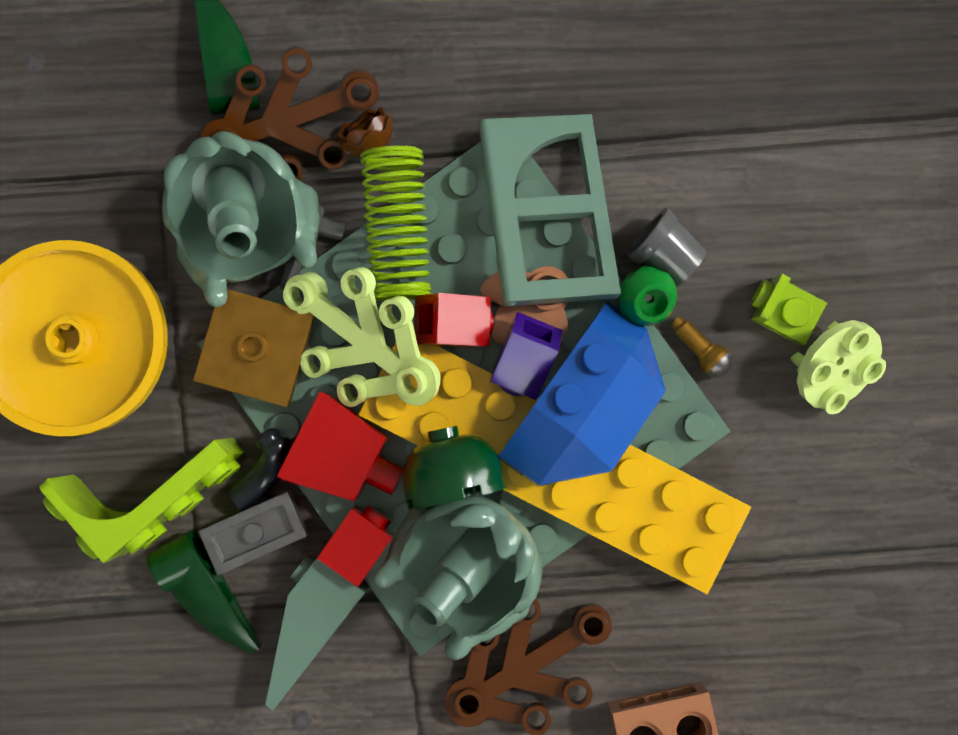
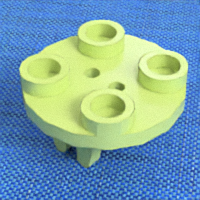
M856 320L843 323L832 322L827 327L828 330L822 333L808 348L805 356L797 352L790 358L798 366L796 370L798 372L797 385L799 394L813 407L821 408L828 414L841 412L849 400L856 397L867 384L878 381L886 369V361L881 358L882 345L880 336L867 323Z

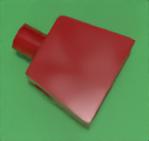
M320 391L277 477L355 501L359 498L366 483L392 495L403 474L404 468L380 457L389 437L334 396Z

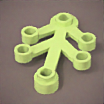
M358 267L345 272L341 278V289L348 298L355 301L359 324L327 300V285L318 274L306 272L293 276L288 280L283 291L286 305L300 314L310 312L351 344L332 349L316 346L304 351L301 355L300 366L307 376L318 378L329 373L334 368L375 362L389 373L388 375L370 379L354 374L341 380L337 386V396L341 403L348 407H355L371 397L397 394L405 403L419 406L431 401L436 396L441 382L440 372L431 360L420 356L412 323L414 308L407 298L396 296L385 300L380 305L378 312L374 295L376 281L373 273L364 267ZM355 276H358L362 282L361 291L354 284ZM299 288L304 294V301L300 296ZM393 305H396L401 311L400 320H397L392 313ZM381 322L387 328L394 329L398 353L386 345ZM314 355H316L320 360V368H318L314 363ZM410 374L416 378L417 388L412 384ZM350 384L356 387L358 397L351 393Z

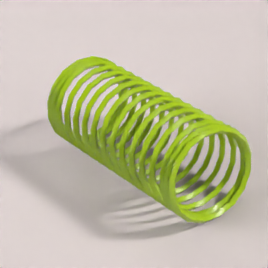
M382 146L365 150L360 154L361 164L366 166L361 173L364 177H367L362 182V185L368 188L362 194L366 199H369L363 204L364 208L369 210L364 217L370 221L365 225V229L372 232L365 239L369 243H373L366 250L370 254H374L367 259V262L375 265L369 268V270L376 276V282L391 278L427 277L431 274L429 271L375 272V270L389 267L426 266L430 263L428 260L423 259L396 262L374 261V259L387 256H419L429 253V250L424 248L393 251L373 250V248L385 245L426 244L429 241L425 237L390 240L372 239V237L383 234L411 235L425 233L428 230L425 226H406L383 230L371 228V226L377 224H414L427 220V217L424 215H402L381 219L370 217V215L376 213H414L426 209L424 204H398L379 208L369 206V204L374 202L404 203L421 201L426 198L423 193H396L378 197L368 195V193L373 191L407 192L423 189L425 184L422 182L410 181L424 176L422 171L411 170L424 165L421 161L423 159V151L417 147ZM395 155L402 156V157L378 158V157H382V156H395ZM371 169L391 171L375 175L366 173V171ZM372 180H379V181H406V182L386 183V184H381V185H376V186L367 184V182L372 181ZM429 282L376 283L375 287L377 288L374 289L376 301H385L396 296L415 300V296L432 294L430 292L432 288Z

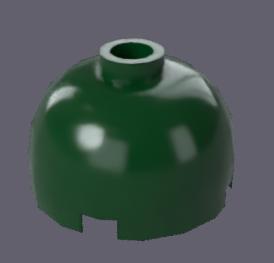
M457 426L428 432L430 442L413 449L406 459L403 470V489L408 509L455 502L466 499L465 496L476 495L477 492L485 495L507 488L498 454L489 442L477 435H459Z

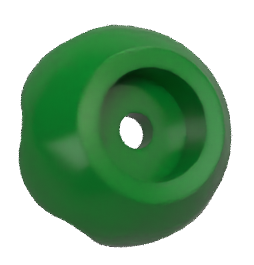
M644 266L637 271L629 273L620 284L621 294L618 297L620 313L636 325L650 326L664 321L674 310L677 301V287L667 272L650 266ZM647 295H652L651 300L645 301Z

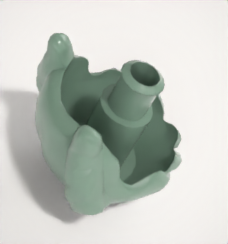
M221 131L212 137L196 139L185 153L174 156L165 166V188L162 200L163 222L177 241L175 252L177 259L183 265L186 274L203 290L206 301L212 307H222L226 303L228 298L227 283L249 280L281 266L292 256L302 267H312L316 264L317 254L315 247L320 222L318 195L311 186L295 178L289 165L273 148L260 142L242 139L228 131Z
M479 495L465 496L466 499L409 509L405 520L398 527L396 535L390 544L386 560L373 577V582L380 588H389L396 582L406 579L420 593L412 599L415 611L419 617L430 625L442 627L447 623L454 629L444 648L446 656L453 661L465 657L472 647L483 641L491 640L493 637L505 632L513 624L524 619L529 612L530 605L537 597L543 575L541 555L527 527L514 517L507 508Z

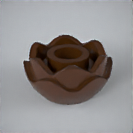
M382 107L378 108L377 111L369 109L363 111L357 121L343 123L340 132L336 133L337 140L341 143L340 148L349 155L361 158L360 154L365 150L386 146L392 137L393 121L391 116L384 112Z

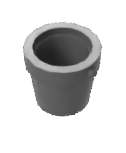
M664 208L639 234L627 252V257L636 265L650 266L669 273L676 287H678L697 269L704 259L707 249L685 228L675 213L668 208Z

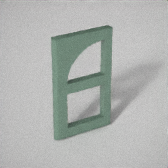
M592 114L494 118L479 121L504 306L617 299L621 294ZM568 139H578L586 194L515 198L516 176L528 158L550 144ZM590 218L599 276L527 281L518 222Z

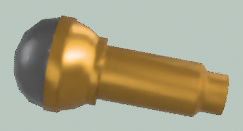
M681 316L677 317L670 324L675 330V335L699 357L697 360L704 374L711 377H720L728 373L732 366V355L727 348L715 343L712 344L689 320H684Z

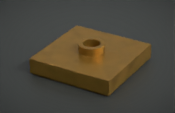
M227 289L228 298L226 303L222 307H214L193 381L280 406L290 407L301 369V355L306 351L315 316L310 312L300 314L286 305Z

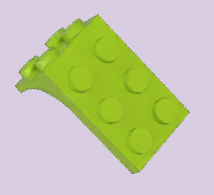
M234 438L213 440L131 512L115 510L103 504L76 475L48 478L39 485V488L46 496L43 499V504L56 519L60 521L66 520L77 532L78 536L75 539L82 551L94 560L99 558L102 563H105L127 553L133 555L141 548L145 550L154 544L168 531L163 525L167 520L171 522L179 515L184 517L204 500V497L199 493L206 486L210 488L216 483L219 486L239 470L241 466L236 460L246 451Z

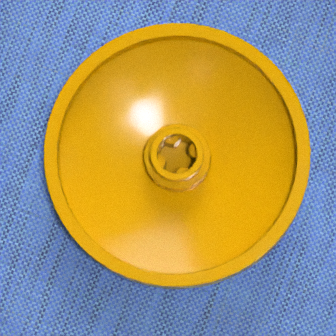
M58 240L37 244L18 252L0 265V413L25 429L51 436H80L96 433L118 424L134 413L145 402L157 384L164 367L168 346V331L164 310L157 293L147 278L132 263L120 255L98 245L82 241Z

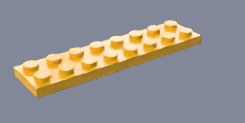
M395 343L392 349L398 353L397 344ZM418 345L420 356L431 360L439 369L441 382L436 396L431 401L419 406L405 403L397 394L371 397L365 401L358 414L417 446L430 442L428 432L457 426L459 435H477L488 441L499 455L537 400L527 396L508 394L499 385L490 382L492 373L439 346ZM382 368L379 376L388 375L389 373ZM410 374L411 382L417 388V380ZM632 445L628 446L610 473L556 482L539 487L500 460L507 486L503 490L707 595L751 509V506Z

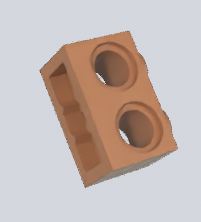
M701 682L607 702L614 735H630L639 726H647L653 729L652 735H680L677 733V725L682 718L690 715L697 716L700 719L698 729L691 735H718L710 694Z

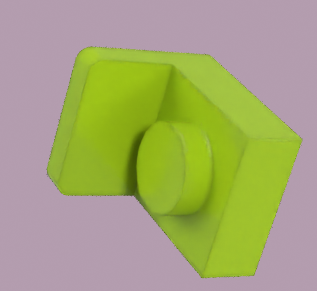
M782 273L773 277L770 282L764 279L751 300L750 305L756 307L750 320L799 346L806 345L827 302L789 283L791 278Z

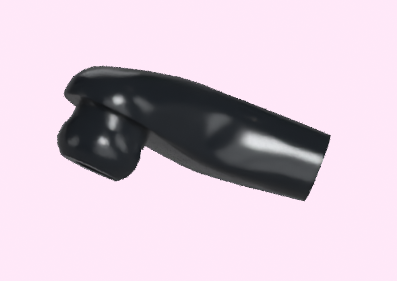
M270 428L257 437L256 445L262 450L263 454L254 466L227 492L240 511H244L258 501L281 480L277 475L293 444L289 437L282 438L280 431L276 428Z

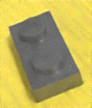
M291 491L198 531L217 576L309 535Z

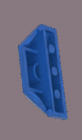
M607 301L498 455L499 460L537 487L610 473L666 392L647 328L636 325L626 319L617 307Z

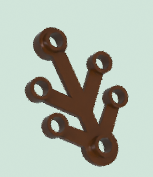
M291 47L282 56L283 69L262 117L243 124L253 96L260 94L266 84L265 73L259 66L245 64L240 67L236 74L237 87L225 116L208 122L200 135V138L212 137L217 132L228 131L242 139L258 141L271 136L319 157L321 164L328 169H338L346 163L347 153L342 151L340 158L336 161H329L323 155L325 149L329 146L341 147V143L337 138L325 139L297 125L348 106L357 111L367 110L377 102L379 86L375 77L370 72L363 69H354L344 75L339 88L289 106L300 79L307 76L312 67L311 57L304 48ZM293 54H300L306 59V66L300 71H293L287 65L288 58ZM248 71L257 73L260 77L259 85L255 88L245 87L241 81L244 73ZM363 83L369 87V94L365 99L357 100L352 97L351 90L356 84ZM282 155L281 157L286 163H292L296 166L297 173L294 176L296 179L301 180L303 170L300 160L293 155Z
M535 599L532 602L535 606L534 614L512 625L503 667L500 671L484 680L489 651L497 646L499 635L495 636L487 644L479 643L472 647L465 677L456 680L446 693L445 708L449 717L455 723L464 727L478 726L490 717L523 725L525 731L531 735L544 734L551 725L550 712L545 705L533 702L524 706L496 698L512 687L564 699L566 704L573 709L587 707L593 696L592 689L587 680L582 677L565 679L537 671L582 643L596 645L604 642L612 630V621L608 612L602 606L594 603L580 606L573 615L572 626L526 654L532 624L539 619L541 614L540 604ZM590 617H597L602 622L601 629L595 634H589L584 630V623ZM582 685L586 688V695L582 700L574 701L568 696L572 686ZM463 696H475L479 702L478 706L471 711L463 709L460 705V700ZM533 711H540L545 715V721L540 726H532L527 722L528 715Z

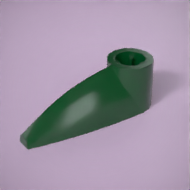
M194 0L210 111L212 115L225 114L237 87L236 74L243 65L252 64V60L237 24L219 0ZM248 71L242 75L241 81L245 87H257L255 72ZM259 95L253 96L248 111L260 109Z
M187 531L147 555V565L156 583L164 591L171 592L184 609L204 628L223 641L245 652L254 653L260 649L261 644L223 574L217 576L203 541L194 531Z

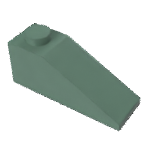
M308 555L290 577L296 585L287 596L265 705L271 710H274L369 587L363 581L356 587L317 558L313 560Z

